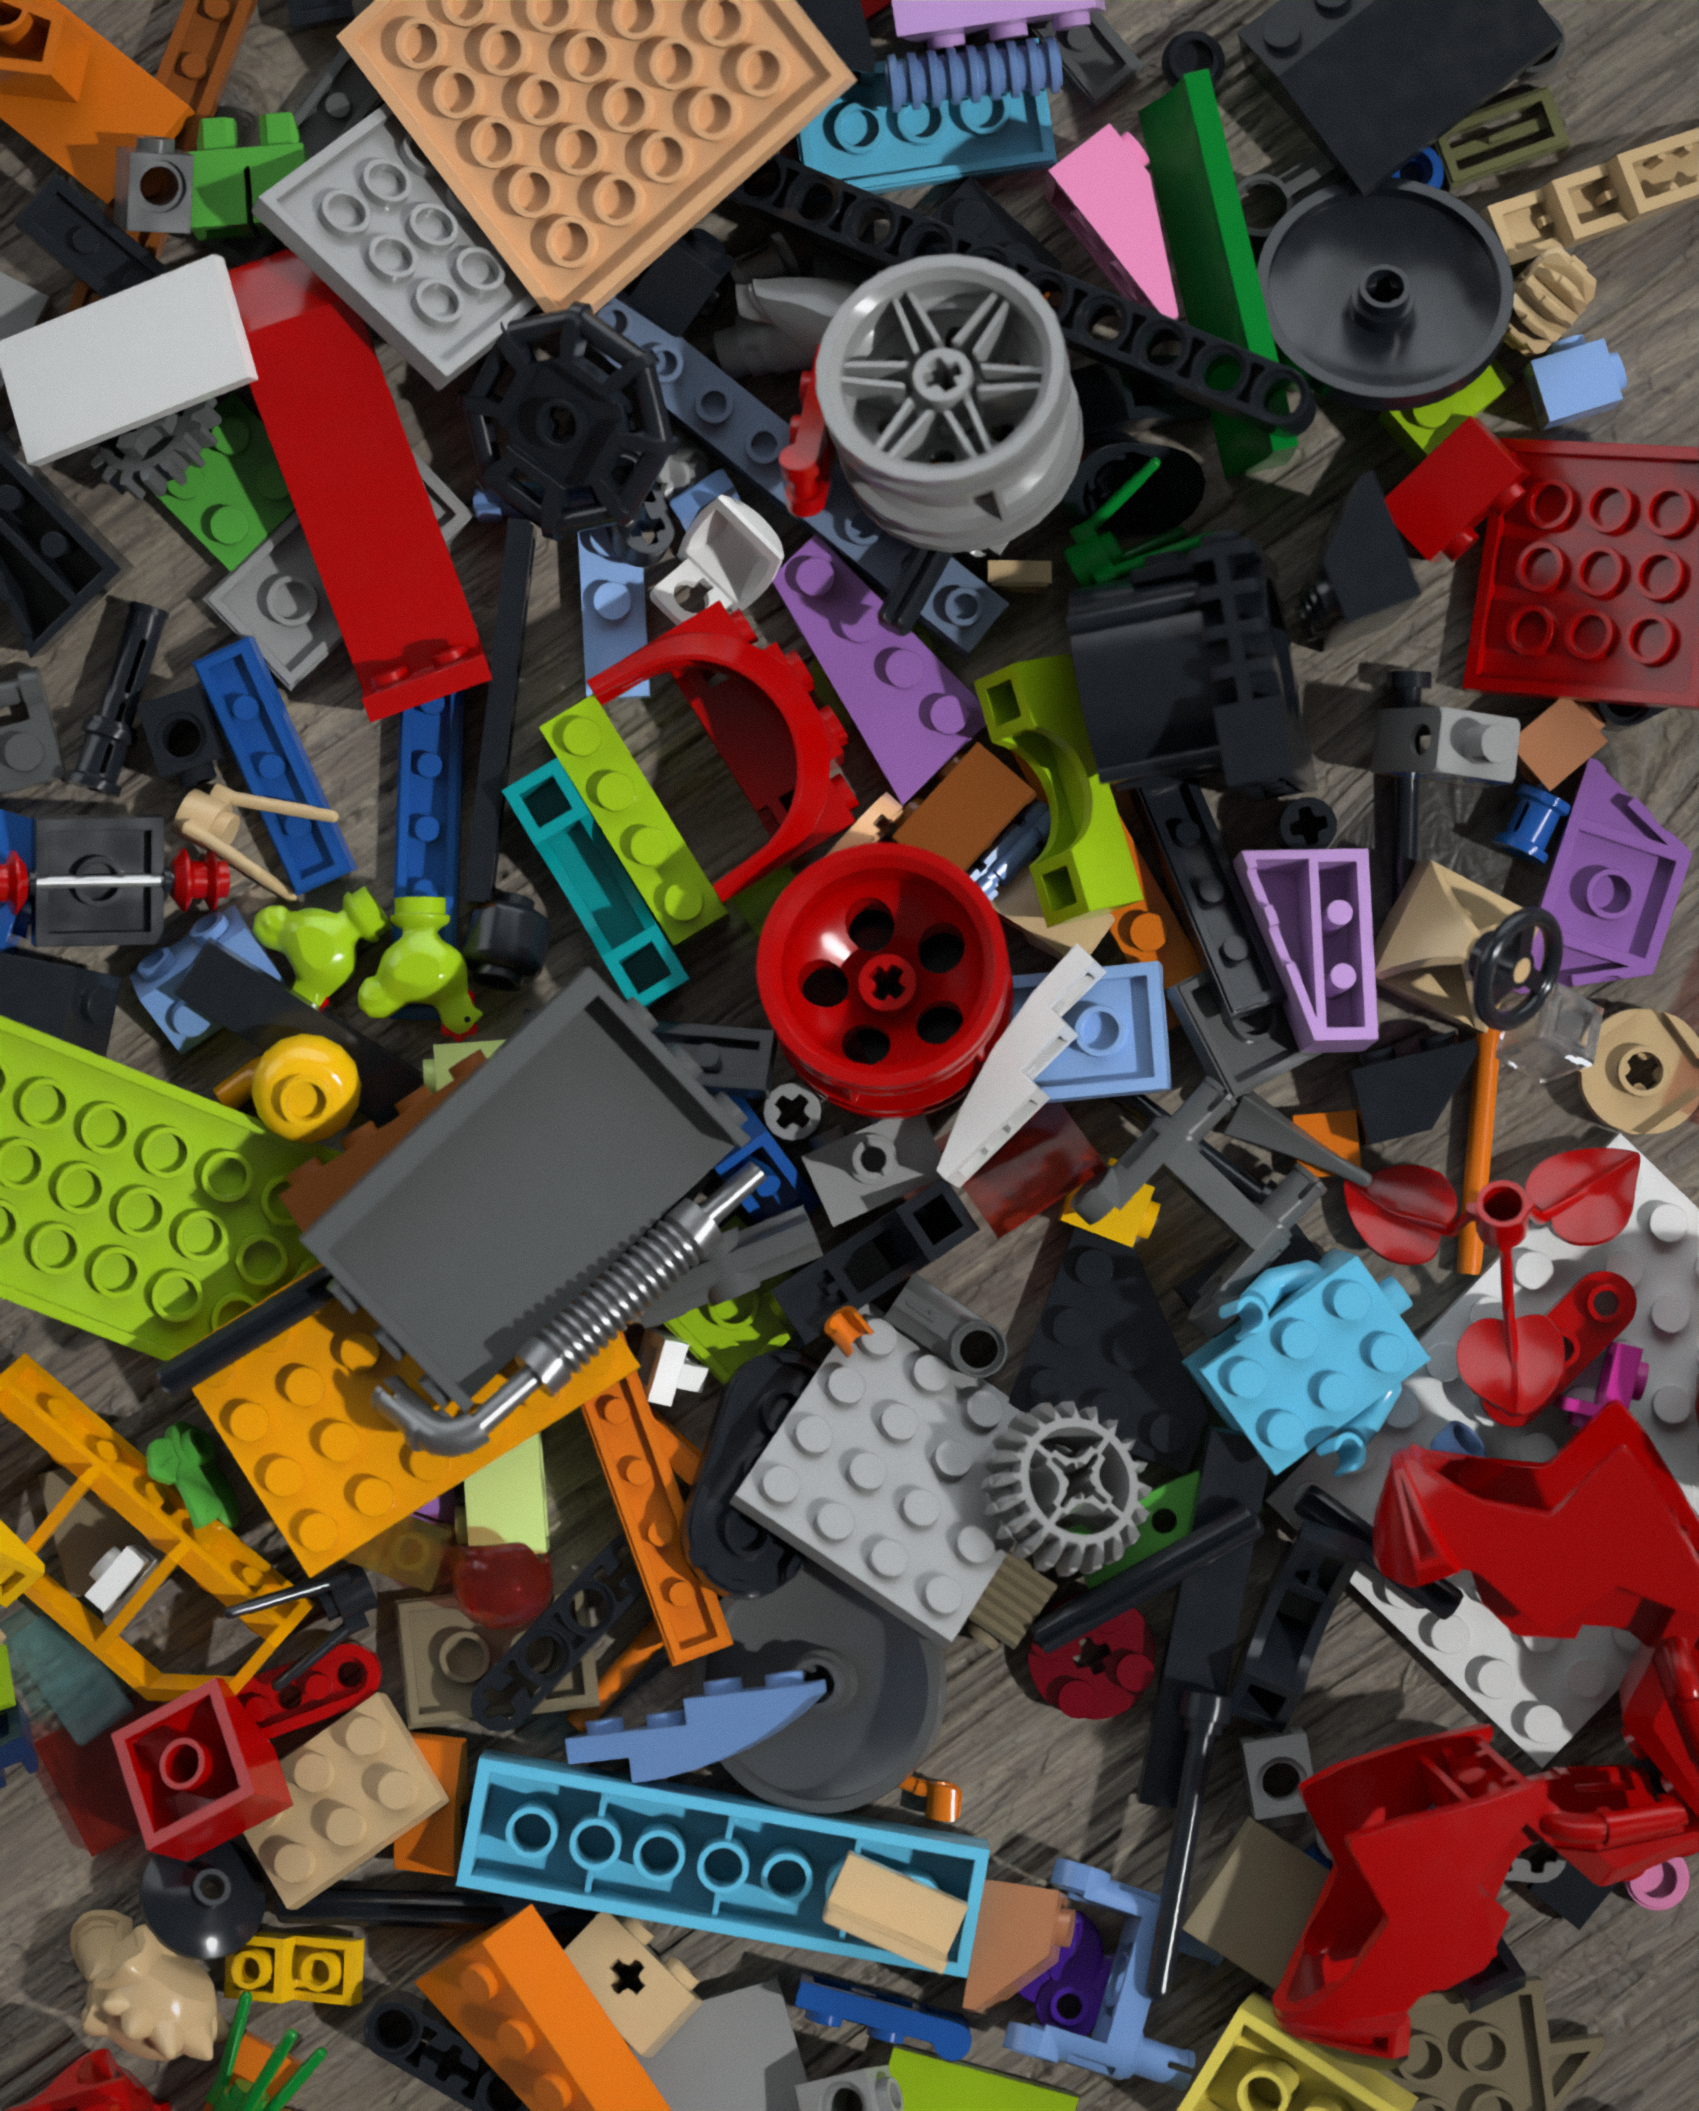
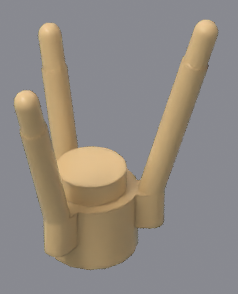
M220 783L214 785L210 794L200 789L190 791L176 813L173 823L174 834L206 850L211 849L270 891L275 892L288 902H294L297 896L293 889L230 846L240 825V816L232 813V807L239 806L330 823L338 820V813L334 810L236 792Z

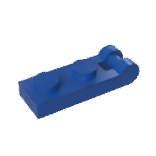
M801 1972L795 1994V2006L806 2009L804 2017L812 2022L830 2027H841L843 2019L867 2025V2035L885 2042L903 2044L905 2036L933 2043L937 2054L948 2061L962 2059L971 2048L972 2039L968 2020L956 2011L814 1973Z

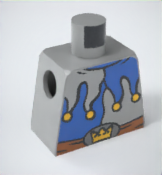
M1447 707L1378 709L1371 773L1475 789L1512 784L1516 774L1521 726L1519 719ZM1416 735H1431L1427 751L1419 755L1415 748Z

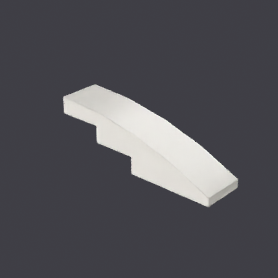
M1078 943L1074 945L1031 993L993 1047L960 1108L936 1170L946 1181L957 1188H960L1050 1099L1033 1080L1078 1036L1062 1016L1107 973Z

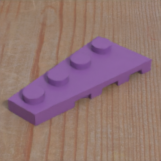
M815 534L778 570L772 584L828 677L838 698L853 720L874 760H876L889 782L899 803L904 806L954 755L962 750L987 726L980 701L912 631L906 636H898L879 625L878 611L883 601Z

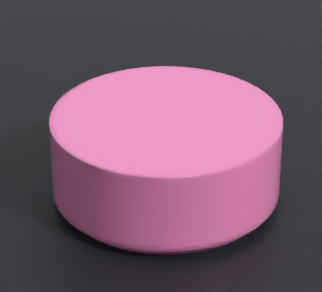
M1675 1857L1647 1869L1642 1876L1623 1882V1885L1629 1896L1642 1907L1650 1910H1665L1678 1904L1685 1896L1689 1887V1870L1682 1857Z

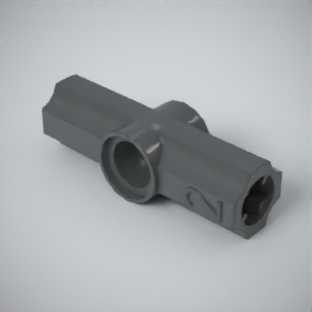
M804 1205L794 1209L790 1208L763 1219V1222L740 1230L738 1226L723 1232V1242L704 1259L698 1257L699 1263L695 1267L689 1266L690 1272L688 1274H680L681 1280L678 1283L671 1282L672 1288L668 1292L662 1290L663 1296L659 1300L653 1298V1306L650 1308L644 1307L645 1313L639 1316L644 1328L646 1329L654 1325L658 1326L707 1303L709 1307H713L763 1286V1280L824 1256Z

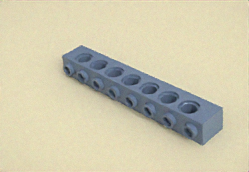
M621 290L595 313L597 317L646 352L650 350L655 352L660 360L656 368L668 418L672 423L692 439H695L698 444L810 535L814 536L817 534L847 565L884 595H888L914 546L890 536L867 517L851 494L842 467L836 462L834 463L826 504L821 512L804 518L791 514L787 509L785 488L789 482L782 477L779 463L781 451L790 445V425L683 338H678L627 299L630 295L625 291ZM587 342L585 352L608 371L613 373L622 367ZM634 384L628 386L635 392ZM951 557L917 621L963 659L968 661L1007 613L1009 603Z

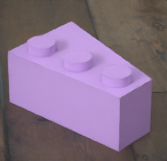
M891 0L897 37L920 44L927 43L928 50L934 49L935 52H944L948 47H954L955 49L966 47L965 36L989 32L991 42L1023 38L1028 36L1027 25L1052 21L1053 31L1081 28L1091 25L1090 14L1106 11L1105 0Z
M1369 848L1241 850L1233 859L1232 865L1288 997L1282 1004L1300 1053L1364 1052L1379 1039Z

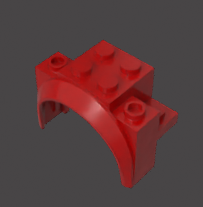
M719 600L608 669L588 679L587 683L603 707L654 676L666 672L671 674L771 837V840L759 852L712 885L721 902L726 906L789 867L792 870L812 858V852L847 832L856 822L851 811L859 807L860 804L841 773L829 778L832 770L844 764V751L841 747L848 744L846 739L848 735L828 704L819 710L816 708L808 694L815 689L813 686L814 680L798 653L794 649L784 655L776 642L763 650L753 646L754 643L758 642V638L741 610L737 608L728 614ZM715 672L730 677L712 689L707 683L708 679L716 675ZM794 794L791 807L786 811L781 802Z

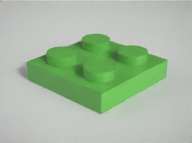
M234 393L229 395L215 409L222 417V423L208 430L218 442L216 446L201 450L199 455L206 464L202 468L190 465L185 470L187 483L181 486L173 479L167 482L165 495L158 497L230 572L295 511L264 424Z

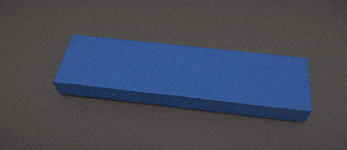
M248 636L192 662L250 794L331 810L255 637ZM258 810L296 896L307 893L358 869L337 821L330 823Z

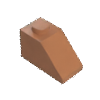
M985 1879L967 1976L963 2009L974 2015L986 2016L1058 1963L1060 1948L1070 1947L1075 1928V1909L1067 1908L1068 1897L1058 1890Z

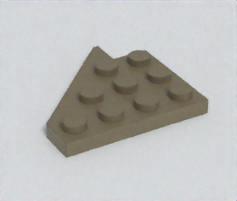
M1537 1975L1526 1977V1987L1471 2014L1468 2013L1453 1986L1442 1991H1432L1419 1998L1407 2012L1411 2019L1408 2059L1397 2068L1385 2072L1377 2071L1419 2098L1411 2111H1557L1604 2050L1606 2043L1605 2037L1601 2032L1550 2039L1542 1979Z

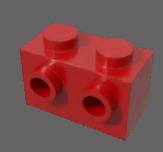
M1469 416L1384 499L1396 528L1428 562L1438 563L1446 556L1452 563L1478 540L1480 536L1475 532L1474 528L1491 512L1500 518L1525 495L1527 491L1520 484L1531 473L1479 418Z

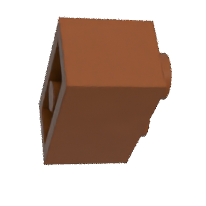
M977 742L968 753L960 750L940 769L937 779L941 783L925 800L918 796L903 809V814L895 820L894 826L898 830L892 838L895 843L912 845L934 852L959 866L964 872H967L971 867L978 869L982 865L978 859L989 850L1012 823L1018 826L1021 824L1022 820L1019 816L1038 798L1035 790Z

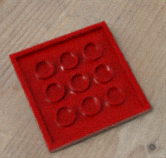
M1500 438V441L1531 474L1520 484L1527 492L1508 512L1500 518L1493 512L1488 515L1462 689L1482 694L1699 711V447Z

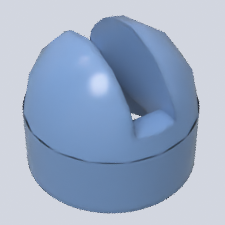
M1451 1421L1436 1435L1430 1445V1450L1487 1457L1486 1448L1479 1436L1470 1427L1459 1421Z

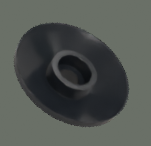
M228 1840L188 1862L155 1853L143 1872L139 1888V1901L145 1923L162 1945L182 1957L208 1961L227 1957L240 1950L252 1939L263 1920L266 1893L262 1876L254 1861L242 1848ZM204 1880L212 1882L219 1891L218 1899L206 1898L200 1891V1882Z

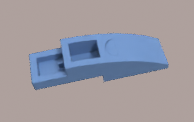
M803 1670L765 1674V1686L743 1688L741 1677L704 1681V1693L683 1699L685 1715L684 1710L646 1714V1726L628 1728L624 1726L623 1716L586 1721V1733L565 1739L568 1765L629 1758L632 1784L668 1778L699 1769L748 1750L781 1731L803 1715L827 1692L825 1679L804 1681Z

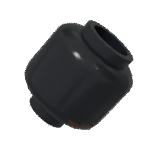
M502 892L498 894L497 900L479 903L472 910L461 954L465 959L467 968L473 971V980L478 984L499 991L515 992L521 990L523 984L536 980L541 974L551 936V925L545 916L534 909L535 902L529 897L517 893Z

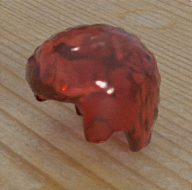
M521 1542L460 1546L457 1544L450 1551L449 1572L454 1598L460 1611L473 1623L493 1630L518 1628L541 1615L551 1600L554 1578L552 1561L548 1553H543L541 1563L532 1549Z

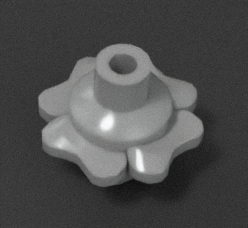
M672 431V435L679 439L678 452L669 456L656 479L657 483L660 484V491L664 501H670L710 475L707 467V455L703 450L699 449L698 442L695 439H687L681 431Z

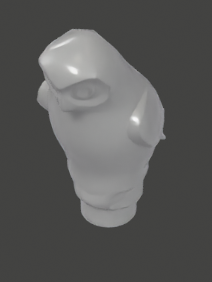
M807 277L753 279L748 285L736 284L735 297L739 313L735 317V325L714 332L713 335L715 350L723 371L733 380L750 374L757 378L774 373L782 375L791 371H811L817 344H821L823 335L839 307L860 286L849 281Z

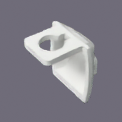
M720 495L693 520L677 553V557L683 563L653 588L650 593V599L676 626L697 614L685 611L676 602L674 588L681 585L694 587L700 582L709 591L704 596L705 609L720 600L726 610L730 608L734 611L739 608L743 611L765 592L775 578L784 558L782 543L772 527L756 511L737 499Z

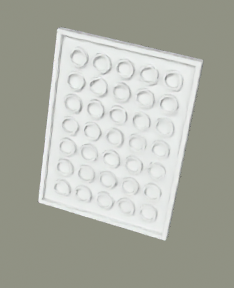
M1616 1133L1602 1148L1635 1151L1640 1154L1641 1158L1634 1207L1628 1224L1619 1235L1604 1244L1576 1246L1559 1239L1554 1233L1550 1221L1542 1225L1531 1221L1528 1224V1232L1525 1239L1519 1245L1512 1248L1515 1319L1531 1314L1544 1315L1582 1276L1593 1271L1617 1273L1631 1284L1637 1299L1636 1312L1631 1323L1613 1342L1642 1348L1643 1353L1640 1362L1649 1364V1372L1641 1400L1631 1399L1629 1411L1647 1431L1690 1504L1699 1515V1427L1695 1412L1697 1376L1699 1373V1208L1621 1133ZM1500 1254L1417 1339L1431 1360L1401 1382L1402 1392L1383 1426L1366 1447V1462L1363 1467L1340 1477H1335L1333 1472L1340 1466V1457L1337 1451L1320 1457L1317 1454L1316 1445L1264 1498L1297 1532L1304 1519L1296 1514L1294 1507L1299 1497L1310 1485H1317L1373 1526L1375 1510L1389 1469L1391 1455L1398 1449H1405L1412 1443L1430 1450V1445L1436 1435L1451 1421H1459L1470 1427L1482 1440L1488 1458L1541 1463L1550 1460L1582 1428L1567 1423L1569 1411L1554 1407L1555 1400L1536 1419L1526 1425L1510 1427L1499 1424L1486 1415L1481 1407L1479 1397L1472 1393L1459 1375L1456 1364V1350L1458 1341L1465 1330L1480 1319L1496 1318L1503 1320ZM1602 1291L1596 1295L1594 1308L1598 1314L1602 1316L1608 1315L1615 1308V1298L1610 1292ZM1562 1337L1566 1359L1570 1353V1344L1566 1338ZM1606 1348L1560 1395L1593 1403ZM1337 1430L1324 1440L1335 1437ZM1360 1561L1349 1582L1541 1768L1562 1749L1620 1688V1684L1641 1643L1629 1631L1607 1626L1582 1625L1576 1639L1516 1635L1481 1603L1471 1572L1463 1568L1460 1573L1444 1578L1461 1590L1464 1596L1459 1607L1447 1620L1440 1619L1364 1562Z

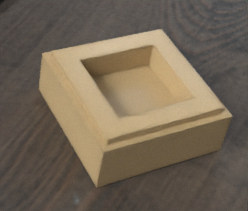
M987 561L986 585L996 593H1046L1050 590L1052 584V561Z

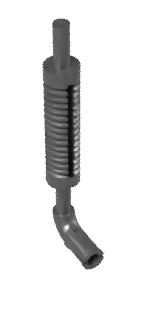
M749 1161L700 1206L692 1200L684 1198L665 1215L666 1222L660 1220L656 1224L657 1230L651 1228L647 1232L648 1239L641 1237L638 1240L639 1247L631 1246L629 1248L630 1255L624 1253L619 1257L621 1263L615 1261L611 1265L612 1271L606 1269L602 1273L603 1280L596 1278L592 1282L594 1288L588 1286L583 1290L585 1296L580 1294L574 1298L576 1305L569 1303L565 1306L567 1313L560 1311L556 1315L558 1321L551 1319L547 1323L548 1329L541 1328L538 1331L539 1338L531 1337L513 1354L520 1370L471 1415L463 1412L457 1417H451L441 1407L435 1411L407 1385L404 1379L396 1375L383 1380L395 1393L393 1398L378 1385L371 1395V1407L377 1413L382 1414L405 1436V1443L414 1451L424 1450L431 1455L456 1457L474 1452L490 1441L488 1434L537 1389H540L551 1398L572 1380L571 1373L578 1374L582 1371L580 1364L587 1366L591 1362L589 1356L597 1357L600 1354L598 1348L606 1349L609 1346L608 1340L614 1341L618 1338L616 1331L623 1333L627 1329L626 1323L633 1324L636 1321L635 1315L642 1316L645 1313L644 1307L650 1308L654 1305L653 1298L659 1300L663 1296L662 1290L668 1292L672 1288L671 1282L678 1283L681 1280L680 1274H688L690 1272L689 1266L695 1267L699 1263L698 1257L704 1259L723 1242L724 1238L717 1224L767 1180L765 1174L755 1163Z

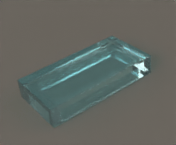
M43 1614L8 1640L78 1745L84 1746L135 1708L108 1667L48 1614Z

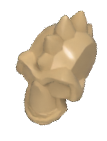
M95 1909L82 1914L73 1924L70 1932V1948L76 1965L89 1983L86 2006L81 2013V2028L87 2035L91 2037H109L127 2052L147 2060L167 2062L184 2054L205 2061H210L213 2058V2045L226 2041L230 2028L218 2009L217 1993L209 1975L195 1961L167 1949L157 1940L147 1924L139 1925L133 1930L132 1918L115 1910Z

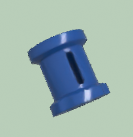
M1522 784L1519 785L1516 791L1519 801L1504 832L1496 833L1493 843L1520 859L1544 866L1548 859V854L1544 851L1559 818L1567 816L1571 806L1564 800L1542 789Z

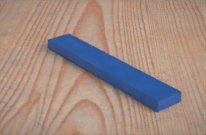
M466 689L400 712L394 898H446V914L450 915V921L438 931V934L442 940L452 945L455 949H458ZM393 925L392 944L402 937V930ZM408 1004L393 1016H390V1019L441 1021L434 1006L427 1004Z

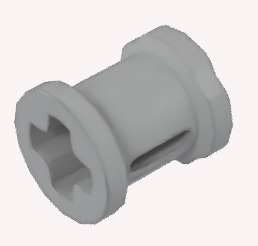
M788 1083L780 1085L770 1093L769 1099L765 1101L764 1118L766 1125L773 1134L784 1140L795 1141L807 1138L816 1130L821 1120L819 1099L811 1089L802 1084ZM799 1095L805 1097L809 1102L804 1109L805 1114L810 1118L807 1125L801 1128L799 1125L792 1123L786 1129L780 1127L777 1121L782 1113L776 1106L778 1100L783 1096L790 1101H794Z

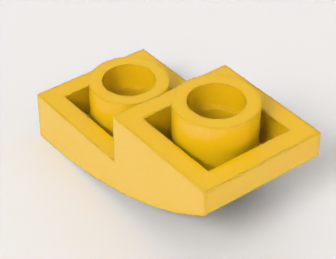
M256 1932L245 1946L225 1958L224 1998L239 1999L242 1992L249 1991L252 1994V2001L282 2004L291 2000L346 2006L361 2003L365 1938L303 1933Z

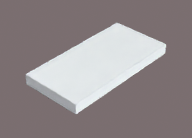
M215 254L0 340V368L28 465L38 467L259 380L224 257Z

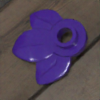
M1075 1911V1928L1070 1947H1061L1058 1963L1017 1992V1994L1035 2004L1036 2018L1041 2026L1047 2024L1085 2036L1096 2024L1115 1954L1103 1956V1943L1098 1929L1082 1911ZM1072 1996L1078 2001L1080 2012L1076 2018L1065 2019L1059 2015L1056 2006L1060 1997Z

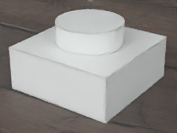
M139 1543L127 1546L122 1552L116 1546L112 1547L89 1573V1576L96 1582L84 1596L102 1612L117 1608L155 1564L157 1559Z

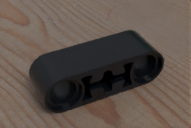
M403 1990L388 1992L376 2001L364 2025L366 2043L376 2055L472 2111H530L522 2100L512 2104H505L498 2101L492 2095L490 2082L499 2075L489 2064L485 2067L477 2088L469 2084L474 2071L477 2070L483 2058L438 2008L418 1996ZM389 2010H398L405 2013L412 2022L413 2033L404 2039L388 2037L380 2027V2015ZM426 2027H429L434 2032L426 2044L422 2055H419L414 2050L417 2048ZM453 2044L463 2050L460 2057L462 2063L457 2062L449 2070L440 2064L443 2058L441 2051H448Z

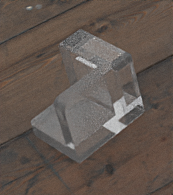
M1556 982L1549 998L1530 1021L1519 1028L1501 1031L1495 1058L1541 1083H1548L1594 1065L1604 1008ZM1527 994L1509 1001L1505 1006L1504 1012L1516 1007Z

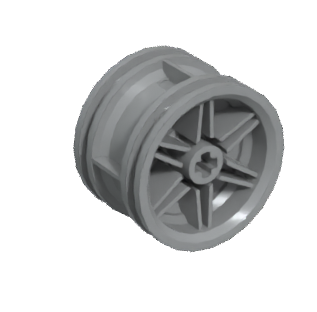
M948 254L919 257L892 266L862 284L839 307L823 335L816 361V393L830 436L836 446L851 494L867 517L890 536L918 548L947 553L983 550L1011 541L1039 524L1064 497L1077 474L1084 446L1083 415L1070 375V365L1064 339L1055 313L1040 292L1015 271L984 258ZM886 421H891L881 435L878 432L879 426ZM1003 425H1011L1015 428V431L1005 441L996 442ZM932 460H936L938 462H944L947 464L931 465Z

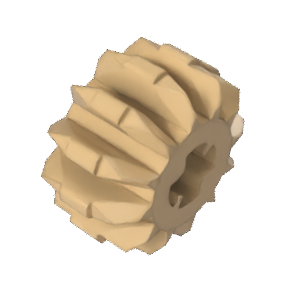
M1560 246L1541 252L1532 263H1528L1526 268L1513 280L1514 301L1504 342L1512 349H1518L1526 358L1545 352L1553 342H1557L1562 334L1573 326L1575 320L1586 310V306L1595 296L1597 280L1586 270L1588 267L1574 254L1570 256Z

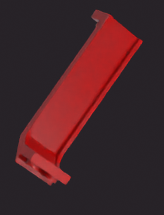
M289 248L227 270L259 379L249 383L363 690L361 699L370 723L492 680L491 665L365 320Z

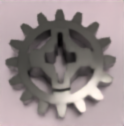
M211 398L87 447L95 455L94 459L90 462L91 466L117 493L123 495L128 491L136 500H142L148 488L158 497L164 496L167 482L173 479L183 486L187 483L185 470L190 465L202 468L206 463L199 455L201 450L216 446L218 442L208 431L222 423V417L213 409L218 403L217 398Z

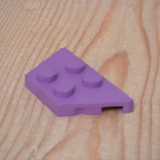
M1589 758L1584 762L1570 805L1571 809L1566 817L1537 906L1549 911L1556 918L1563 935L1562 964L1553 990L1653 975L1692 857V852L1672 832L1666 831L1653 818V814L1635 796L1631 797L1605 771L1607 768L1599 760ZM1538 930L1533 940L1531 950L1535 961L1534 968L1539 971L1544 954V942L1540 930ZM1523 986L1520 989L1513 988L1510 992L1520 995L1527 994L1530 990Z

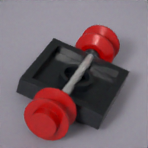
M160 814L31 816V869H27L26 864L15 850H11L5 863L0 864V902L6 903L12 915L18 914L27 901V896L31 895V943L35 947L163 944L164 893H170L172 900L182 912L188 910L192 899L202 898L208 909L215 911L219 898H227L230 888L228 863L226 860H218L217 854L211 849L206 851L203 860H191L187 850L180 848L171 860L169 867L164 866V817Z

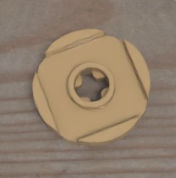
M1627 1009L1614 1013L1602 1020L1586 1037L1575 1061L1578 1088L1587 1108L1606 1126L1627 1135L1659 1134L1680 1125L1698 1107L1699 1038L1691 1027L1677 1016L1655 1009ZM1633 1055H1636L1641 1061L1647 1060L1650 1057L1656 1061L1658 1067L1651 1073L1656 1083L1651 1088L1646 1089L1641 1083L1631 1086L1627 1081L1626 1075L1631 1070L1628 1060Z

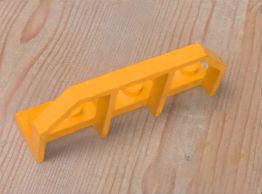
M26 1353L22 1354L0 1374L1 1414L43 1447L56 1463L66 1467L78 1478L25 1545L37 1555L87 1491L91 1489L106 1506L117 1511L140 1531L153 1547L167 1555L109 1626L76 1598H73L66 1589L45 1571L44 1575L23 1594L148 1701H173L215 1677L223 1679L236 1696L312 1609L315 1603L306 1597L256 1613L240 1616L239 1618L250 1631L261 1636L266 1641L236 1676L161 1673L119 1635L177 1565L192 1576L203 1590L214 1595L226 1607L294 1585L218 1519L201 1529H195L174 1484H163L152 1479L148 1475L147 1458Z

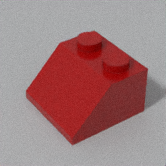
M213 1678L110 1734L146 1849L149 1852L188 1862L294 1806L274 1746L221 1678Z

